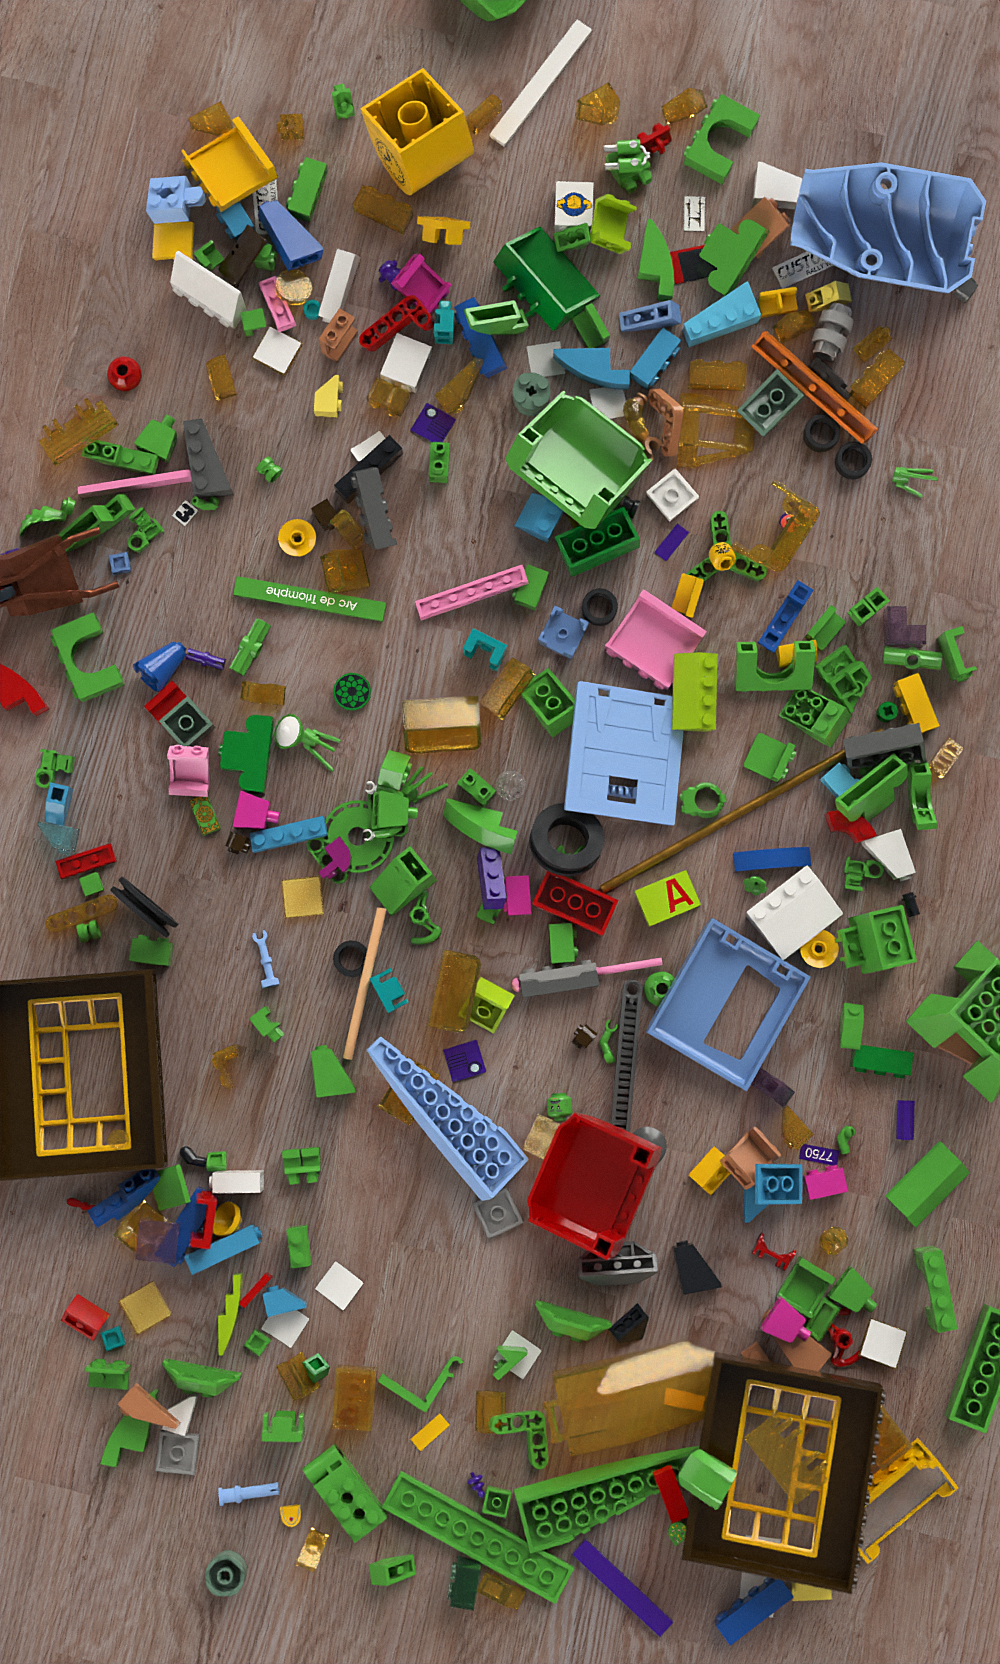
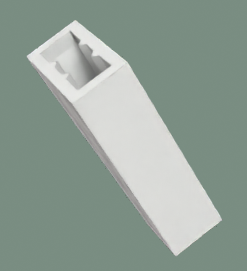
M758 162L755 172L752 205H756L764 197H767L769 200L773 198L779 205L778 208L795 209L802 178L763 162Z
M337 249L318 316L323 317L322 321L330 323L338 309H344L361 257Z

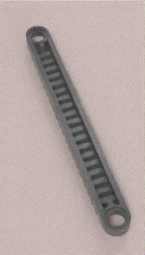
M637 980L627 981L622 990L610 1123L630 1132L642 1000V985ZM635 984L638 987V992L635 995H630L627 992L628 985Z

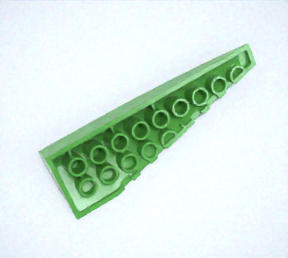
M699 1446L624 1459L513 1489L529 1552L534 1553L574 1540V1537L578 1534H585L590 1531V1528L598 1523L603 1524L608 1521L609 1517L615 1514L619 1515L645 1501L649 1495L653 1493L655 1495L658 1494L660 1491L652 1473L658 1469L671 1465L677 1482H679V1473L690 1454L699 1450Z

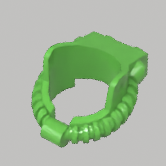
M701 782V784L699 783L695 787H688L687 790L679 794L680 801L683 802L681 811L684 812V815H699L702 818L715 817L723 809V804L727 802L726 794H722V790L720 791L717 785L715 786L710 782ZM702 789L714 791L719 798L718 806L712 811L699 809L695 803L697 792Z

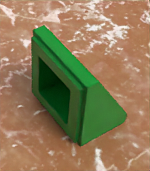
M319 1353L302 1363L313 1384L329 1374L330 1366Z

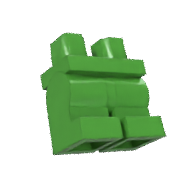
M641 148L640 154L617 155V152H612L606 155L605 163H617L619 158L641 157V163H643L645 154ZM647 159L645 165L642 166L641 172L618 173V169L610 170L620 189L624 187L628 193L637 189L635 181L638 179L641 180L643 185L652 182L651 165Z

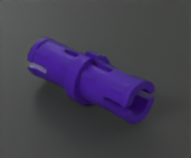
M188 648L187 652L194 656L186 654V660L201 663V666L204 667L210 666L221 671L223 670L224 666L217 664V662L225 664L226 659L210 655L209 652L203 653Z

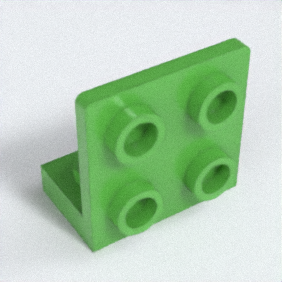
M94 1359V1362H90L85 1367V1372H89L88 1387L127 1390L129 1388L131 1364H126V1361L122 1360L106 1363L105 1359Z

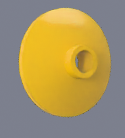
M293 519L281 527L278 541L285 553L294 557H300L308 554L314 548L316 533L312 525L307 521ZM296 537H301L300 542H295L294 540Z
M826 930L821 931L800 948L803 960L815 968L829 966L838 956L839 946L838 942L835 943L836 938ZM816 946H820L822 948V951L820 953H817L815 951Z

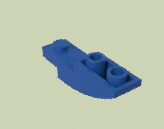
M155 1169L138 1171L118 1184L120 1190L89 1209L87 1212L95 1226L98 1228L114 1217L118 1221L139 1205L160 1180Z

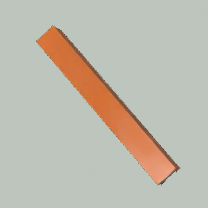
M763 331L757 341L752 344L751 347L778 369L861 444H866L877 432L878 428L768 331Z

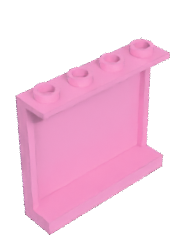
M643 589L613 636L606 643L604 649L607 650L606 653L612 658L618 657L621 659L622 664L627 668L631 669L633 667L638 671L637 674L646 680L649 678L654 681L653 685L658 689L668 690L673 683L674 654L693 653L707 631Z

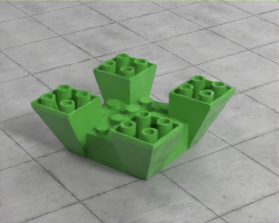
M977 940L953 967L970 984L957 998L929 994L906 1022L933 1048H936L955 1032L960 1035L980 1055L964 1073L963 1077L990 1103H993L1000 1095V960Z

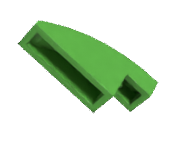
M648 219L638 279L660 282L657 300L672 301L674 270L671 255L660 230L652 219Z
M515 300L464 309L470 328L479 333L512 335L524 333L529 326L523 309L518 310Z
M117 494L106 505L91 506L58 535L63 541L71 535L95 527H99L101 534H103L136 509L126 494ZM101 534L75 542L70 547L65 549L66 554L83 546L84 544L90 542L91 540L95 539Z
M447 798L443 816L454 827L485 846L512 855L517 830L500 826L503 812Z
M154 1389L149 1393L156 1401L159 1390ZM125 1415L109 1438L101 1464L117 1467L123 1448L144 1452L147 1449L152 1423Z

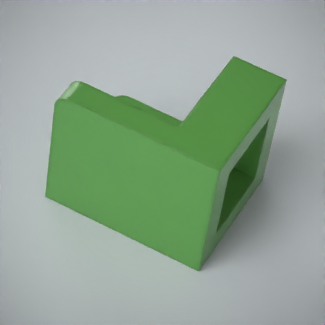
M212 240L194 253L197 262L210 272L224 261L223 256L216 249Z
M263 308L241 312L246 337L252 336L253 330L266 327Z

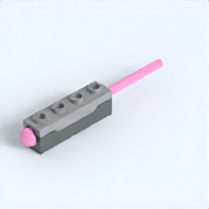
M662 958L600 968L596 967V963H591V960L579 961L580 965L572 966V963L560 964L561 968L553 969V966L541 967L542 971L534 972V969L522 970L523 974H519V978L512 980L511 988L515 992H520L519 989L521 988L522 998L595 987L599 986V975L662 965Z

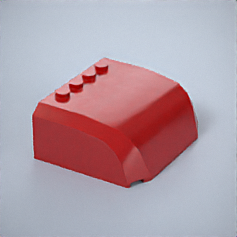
M580 1113L572 1114L570 1118L558 1126L528 1196V1221L606 1260L617 1256L624 1244L663 1148L601 1119Z

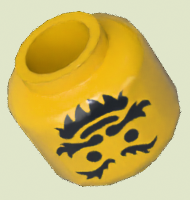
M717 543L709 550V559L716 570L725 571L734 565L736 556L728 543Z

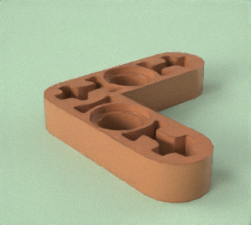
M651 389L648 393L649 404L665 417L662 436L663 444L661 446L662 454L665 457L675 456L678 451L683 409L679 403L662 389Z

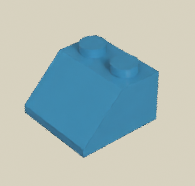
M531 493L514 527L548 543L564 511L545 496Z

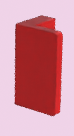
M171 681L144 707L159 722L187 696Z
M77 1294L65 1310L61 1321L94 1341L110 1314Z

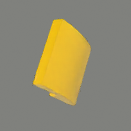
M184 221L154 224L152 258L156 261L174 260L175 253L180 251L192 259L194 223Z

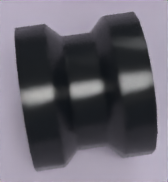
M628 496L623 501L622 507H625L628 515L633 519L640 501L631 500Z

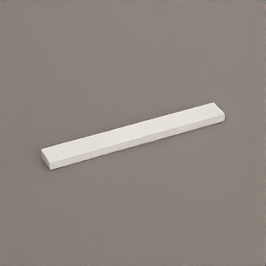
M578 19L574 22L490 133L492 139L503 147L508 144L592 33V29Z

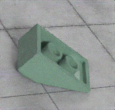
M776 369L737 411L764 437L785 419L805 399V396Z

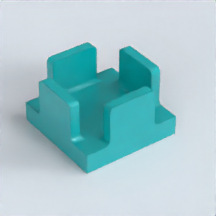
M391 968L369 978L388 1013L409 1003V1000L405 999L396 1005L393 1004V1000L405 994L396 977H392L383 983L380 979L393 972Z

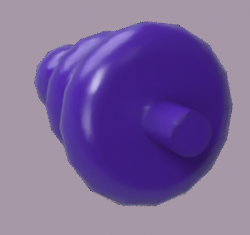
M471 1472L472 1478L467 1483L469 1485L474 1484L472 1490H477L479 1498H484L485 1492L482 1491L484 1483H479L483 1476L481 1474L475 1476L474 1472Z

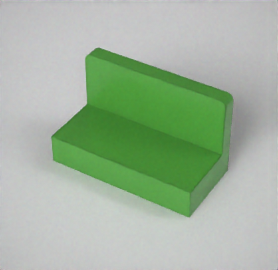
M593 303L587 305L583 313L572 318L587 348H597L609 341L610 334Z
M830 605L805 636L809 641L816 640L817 648L821 651L825 649L846 623L845 620L835 613L837 609Z

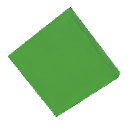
M180 1164L157 1171L160 1180L153 1188L159 1211L191 1202Z

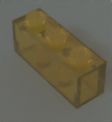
M362 185L353 202V210L402 235H404L414 216L413 208L408 203H400L389 194L379 193L372 186Z
M889 348L885 352L881 351L874 359L876 361L873 366L868 365L862 372L864 376L861 380L857 378L850 386L852 389L850 392L851 397L865 409L868 408L906 363Z
M703 359L690 361L688 389L744 391L746 387L747 363H742L741 361L723 363L722 360L705 362Z
M512 657L504 665L500 675L494 679L489 690L483 694L479 704L487 712L503 721L534 678V672L530 667Z

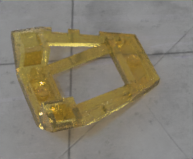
M679 393V404L683 409V419L677 451V467L696 468L707 463H714L725 458L753 452L754 427L737 411L740 407L699 393ZM699 403L707 404L710 406L700 405ZM699 413L734 417V444L698 439ZM698 447L726 450L724 452L697 456Z

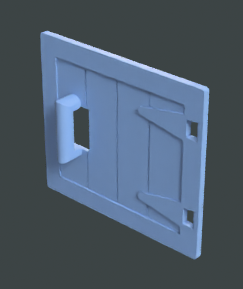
M583 681L577 682L564 810L668 826L675 824L683 730H672L673 696ZM599 690L609 691L608 697L599 696ZM655 699L665 700L664 706L655 705ZM609 776L637 780V787L632 788L609 784ZM607 795L635 799V804L607 800Z

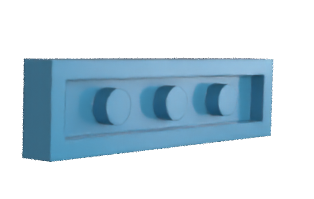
M324 816L249 833L254 853L328 836Z

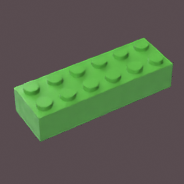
M984 1304L944 1415L952 1421L987 1433L1000 1396V1310Z

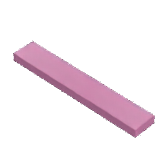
M187 469L80 486L77 489L79 496L83 499L190 482L192 480L190 470Z
M519 565L415 601L420 619L424 620L529 584L524 566Z

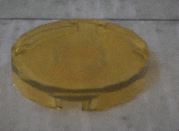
M295 269L281 272L275 283V292L282 301L289 302L288 304L291 305L305 303L311 296L313 288L309 277Z

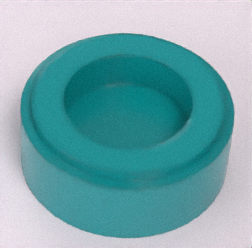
M316 300L307 301L303 307L305 316L310 320L320 318L321 316H318L321 304Z

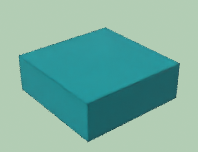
M120 1325L101 1332L106 1351L126 1345Z

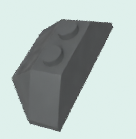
M635 1241L624 1242L618 1255L609 1260L588 1250L577 1259L579 1279L597 1286L638 1284L658 1273L656 1253L649 1251Z

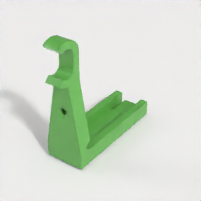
M453 1356L448 1360L426 1394V1401L421 1400L384 1374L380 1376L378 1382L426 1413L448 1376L454 1378L453 1373H450L448 1370L452 1362L458 1361L461 1364L463 1361L457 1356Z

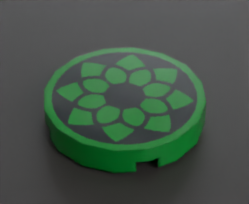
M347 673L337 679L333 695L341 708L348 711H356L368 704L371 698V688L364 676L358 673Z

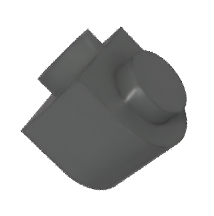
M970 278L955 288L953 295L966 303L974 294L978 285L973 278Z

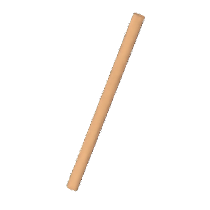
M377 907L344 1049L343 1058L349 1060L353 1058L370 984L369 978L372 975L387 910Z

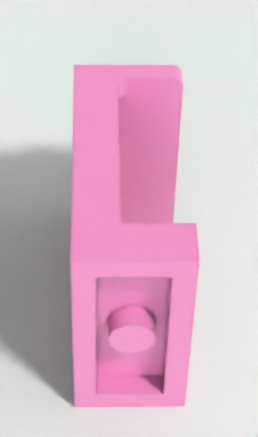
M170 746L167 754L170 766L169 795L207 797L210 788L209 749L201 746Z

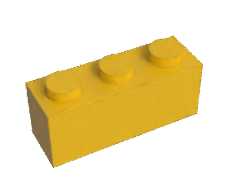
M919 673L894 683L893 691L895 696L899 697L901 701L900 709L903 715L907 716L909 721L907 724L919 723L922 734L940 726Z

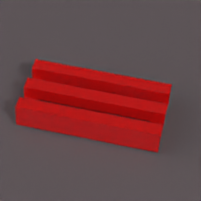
M266 1272L239 1304L245 1308L273 1276Z

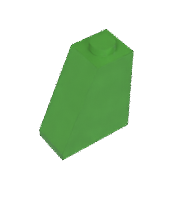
M327 1045L316 1046L315 1051H311L317 1098L355 1093L356 1087L332 1048L327 1049Z

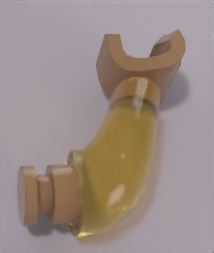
M638 392L635 397L626 400L623 406V414L636 440L641 442L645 448V455L653 461V453L649 446L657 451L663 442L656 437H648L650 434L642 415L644 412L643 407L648 402V399L644 394Z

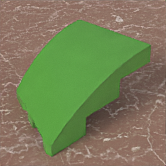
M842 645L814 667L836 699L852 714L858 699L862 697L864 689L869 684L872 676L862 661L855 660L847 645Z

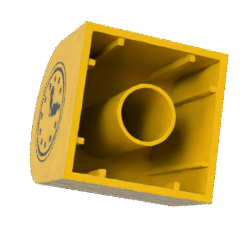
M424 68L360 108L372 144L382 164L399 188L409 196L474 154V146L464 111Z

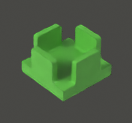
M277 1410L276 1417L272 1418V1426H269V1412H265L263 1415L262 1442H302L305 1436V1413H300L299 1427L295 1425V1411Z

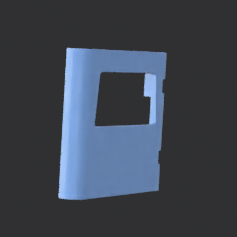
M711 918L690 950L652 1017L646 1032L747 1091L811 976ZM728 934L736 938L733 944L726 941ZM749 965L779 988V992L745 1053L739 1060L704 1044V1040L742 972ZM779 965L787 968L784 974L776 971Z

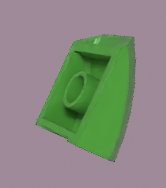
M699 1449L690 1454L678 1476L681 1486L717 1510L731 1487L737 1471Z

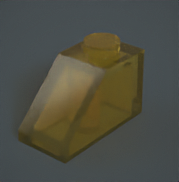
M687 88L661 106L667 124L694 117L708 107L702 90Z
M221 101L188 118L193 130L214 136L223 135L234 128L232 120Z
M788 1105L782 1107L781 1135L785 1138L783 1143L790 1150L792 1148L798 1150L814 1133Z

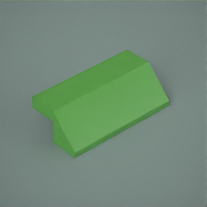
M939 1141L885 1196L914 1227H917L970 1172Z

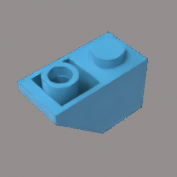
M50 782L46 798L45 822L65 826L74 789Z

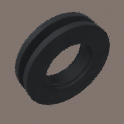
M565 803L554 804L544 809L534 821L529 837L532 855L544 869L556 875L576 876L585 873L596 864L604 846L603 828L593 814L564 810ZM558 825L575 827L584 836L586 846L581 852L576 854L558 852L551 846L548 840V832Z
M121 876L118 881L124 888L120 890L113 886L110 891L142 920L167 938L170 933L164 926L168 924L176 928L178 923L142 891Z

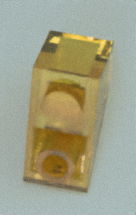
M806 309L788 313L773 325L772 328L780 341L786 342L815 327L816 324L812 314Z

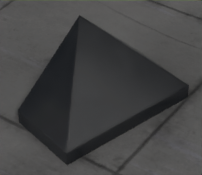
M637 1303L608 1330L619 1343L643 1339L649 1317Z

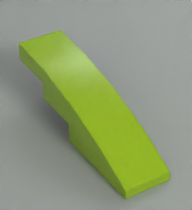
M235 1273L233 1275V1293L225 1295L226 1313L218 1315L219 1356H223L226 1352L235 1329L240 1310L239 1303L242 1297L243 1273Z

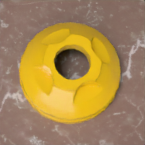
M227 1201L217 1208L213 1226V1233L215 1235L227 1237L239 1229L242 1218L240 1208L236 1204Z

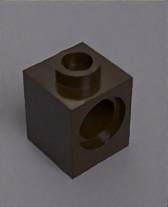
M327 498L311 508L313 515L324 531L328 529L331 531L339 525L340 517Z

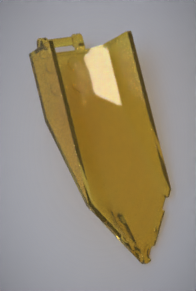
M682 1341L552 1371L558 1398L542 1403L548 1417L552 1435L550 1436L551 1443L567 1440L570 1456H576L632 1443L704 1419L715 1352L705 1348L702 1349L692 1345L690 1342ZM560 1406L565 1432L560 1434L554 1412V1407Z

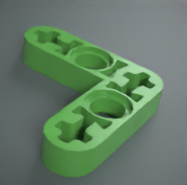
M528 1410L493 1416L489 1420V1429L496 1434L526 1431L529 1464L536 1469H543L547 1466L546 1422L542 1412ZM535 1416L539 1417V1420L536 1421V1424L531 1421L527 1422L526 1418L534 1419ZM520 1417L521 1425L515 1428L512 1424L513 1419ZM499 1420V1422L507 1423L508 1426L501 1425L498 1429L495 1427V1424H497ZM536 1434L541 1436V1442L538 1445H534L532 1441ZM538 1455L542 1457V1460L539 1461V1464L535 1462V1459L538 1458Z

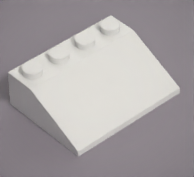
M180 251L175 253L170 281L173 292L180 297L183 295L187 297L193 306L198 307L199 305L202 307L203 311L210 317L215 316L220 319L219 322L225 327L231 326L235 329L242 319L241 312L247 311L241 292Z
M805 866L746 912V917L782 960L788 958L843 915L836 902L808 866Z

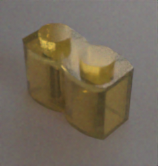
M377 377L367 395V401L371 407L375 409L383 408L392 417H396V415L401 417L411 398V394L408 391Z

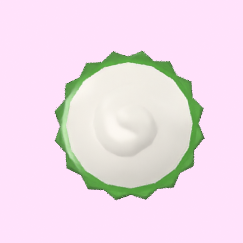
M288 714L278 721L274 732L276 746L287 750L301 742L304 726L299 717H296L295 714Z

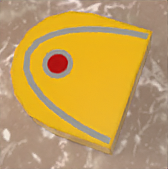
M300 1504L280 1507L281 1519L286 1526L293 1527L300 1522Z

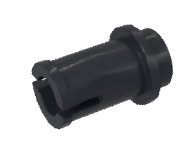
M914 892L903 894V899L901 900L905 903L908 917L919 915L920 912L915 899L917 896L914 895Z

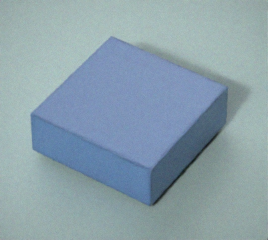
M128 552L109 555L112 575L132 572Z

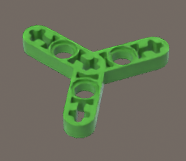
M716 511L710 518L713 546L718 543L716 541L718 534H724L726 536L725 543L731 546L728 517L725 512ZM717 516H720V519L724 520L721 522V529L715 531V529H718V522L714 520ZM734 551L736 561H745L746 567L738 569L735 561L734 565L728 570L754 581H761L765 578L767 568L764 564ZM708 557L688 571L687 574L696 576L699 573L697 569H699L700 573L705 577L702 578L705 582L719 572V570L714 568L711 573L703 570L704 564H712ZM750 564H753L751 568L754 570L761 568V572L763 573V575L760 574L759 576H756L755 571L750 570L749 573H747L746 571L748 570Z

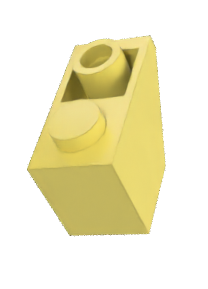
M834 281L805 294L809 312L828 310L832 303L845 305L852 302L849 284Z
M334 375L315 392V416L338 417V411H342V400H339V393H343V382L340 381L339 375Z

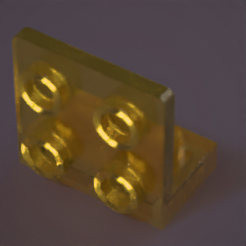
M233 1044L213 1053L214 1058L211 1059L215 1069H219L222 1075L219 1077L222 1086L227 1087L228 1090L235 1088V1084L225 1061L238 1056L237 1052L241 1051L239 1044Z
M538 1114L523 1145V1150L544 1160L555 1132L561 1124Z

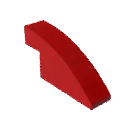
M0 664V703L5 710L8 711L25 701L35 716L50 709L42 696L29 682L10 668Z

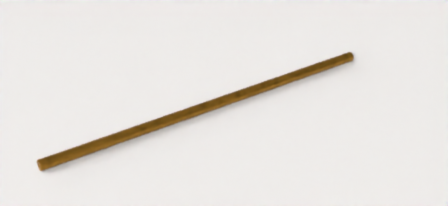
M879 728L874 732H880L884 730L882 728ZM845 749L836 752L599 885L602 892L606 893L842 761L846 758Z

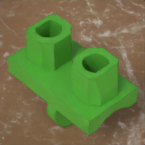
M344 84L333 86L334 92H331L337 120L354 116L355 112L350 88L345 89Z

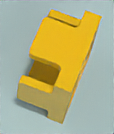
M418 216L417 224L423 225L422 241L437 243V240L440 238V229H446L445 244L461 245L463 230L470 229L471 223L470 221L449 217Z

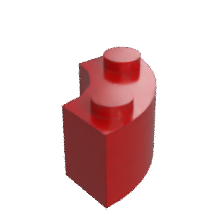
M838 810L824 814L830 832L846 833L855 844L877 836L874 828L862 816L851 822Z

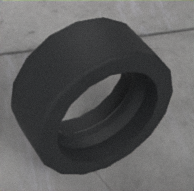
M816 415L805 426L803 432L804 441L813 451L827 452L837 444L841 434L840 426L829 415ZM817 423H825L833 431L832 439L826 444L817 443L811 437V429Z
M856 441L844 444L835 457V467L838 473L844 478L851 480L864 476L872 464V454L869 448ZM849 450H856L864 457V466L858 471H850L843 465V455Z
M593 589L583 599V616L593 625H607L617 614V599L607 589ZM602 596L610 602L611 611L606 617L596 618L590 613L589 603L594 597Z
M353 940L340 944L333 956L334 966L338 972L348 977L360 976L363 971L367 948L360 942ZM347 948H357L363 955V963L356 970H347L341 964V954Z

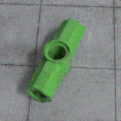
M256 618L248 635H245L240 642L239 651L229 667L231 670L245 676L252 661L261 652L262 643L271 629V625Z
M885 646L883 663L902 665L909 669L919 667L940 670L943 653L919 650L916 647L899 648ZM911 655H915L917 659L911 661L908 659V657Z

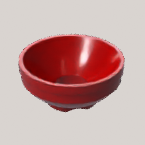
M118 357L110 363L107 376L115 389L129 391L139 385L142 371L134 359ZM120 366L128 368L126 375L121 376L117 373Z

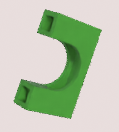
M721 94L718 100L714 99L710 107L712 111L709 115L706 114L701 122V125H703L701 130H696L692 138L694 142L691 146H687L683 156L685 157V165L723 185L732 169L733 161L716 153L710 147L708 135L717 128L727 127L750 138L758 124L760 114Z
M94 612L51 629L53 634L50 636L54 647L58 646L60 651L57 654L61 664L65 663L67 670L64 672L68 681H72L74 685L72 692L76 699L79 698L80 701L85 702L125 685L116 665L95 673H84L76 667L74 656L78 646L84 641L104 633Z
M794 641L793 657L790 665L777 673H767L757 667L758 651L756 642H736L735 690L742 692L812 690L816 654L814 642Z
M933 1245L913 1249L917 1269L921 1270L924 1274L930 1296V1306L925 1307L928 1326L938 1333L957 1330L958 1327L942 1250Z

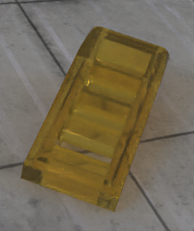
M344 509L330 520L332 526L354 551L364 543L363 530ZM358 534H360V536H359L354 542H352V540H353Z
M948 737L929 762L930 770L942 779L964 747ZM950 744L956 748V753L948 748L947 745ZM946 750L951 755H953V757L950 758L945 753H943V751ZM942 756L947 761H949L948 764L942 761L939 757ZM936 761H937L938 763H940L942 766H944L945 768H944V769H941L939 766H937V765L935 764Z

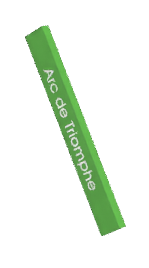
M238 576L233 594L237 597L380 622L384 620L386 602Z

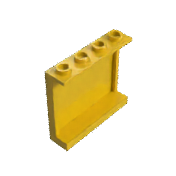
M239 116L232 120L235 128L189 156L184 149L181 150L184 156L182 161L187 170L191 168L192 171L190 173L196 182L200 181L201 184L199 186L205 195L209 194L208 199L213 207L217 206L220 212L278 178L274 165Z

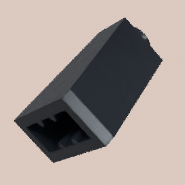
M684 1240L676 1242L677 1246H672L683 1295L722 1287L721 1282L692 1243Z

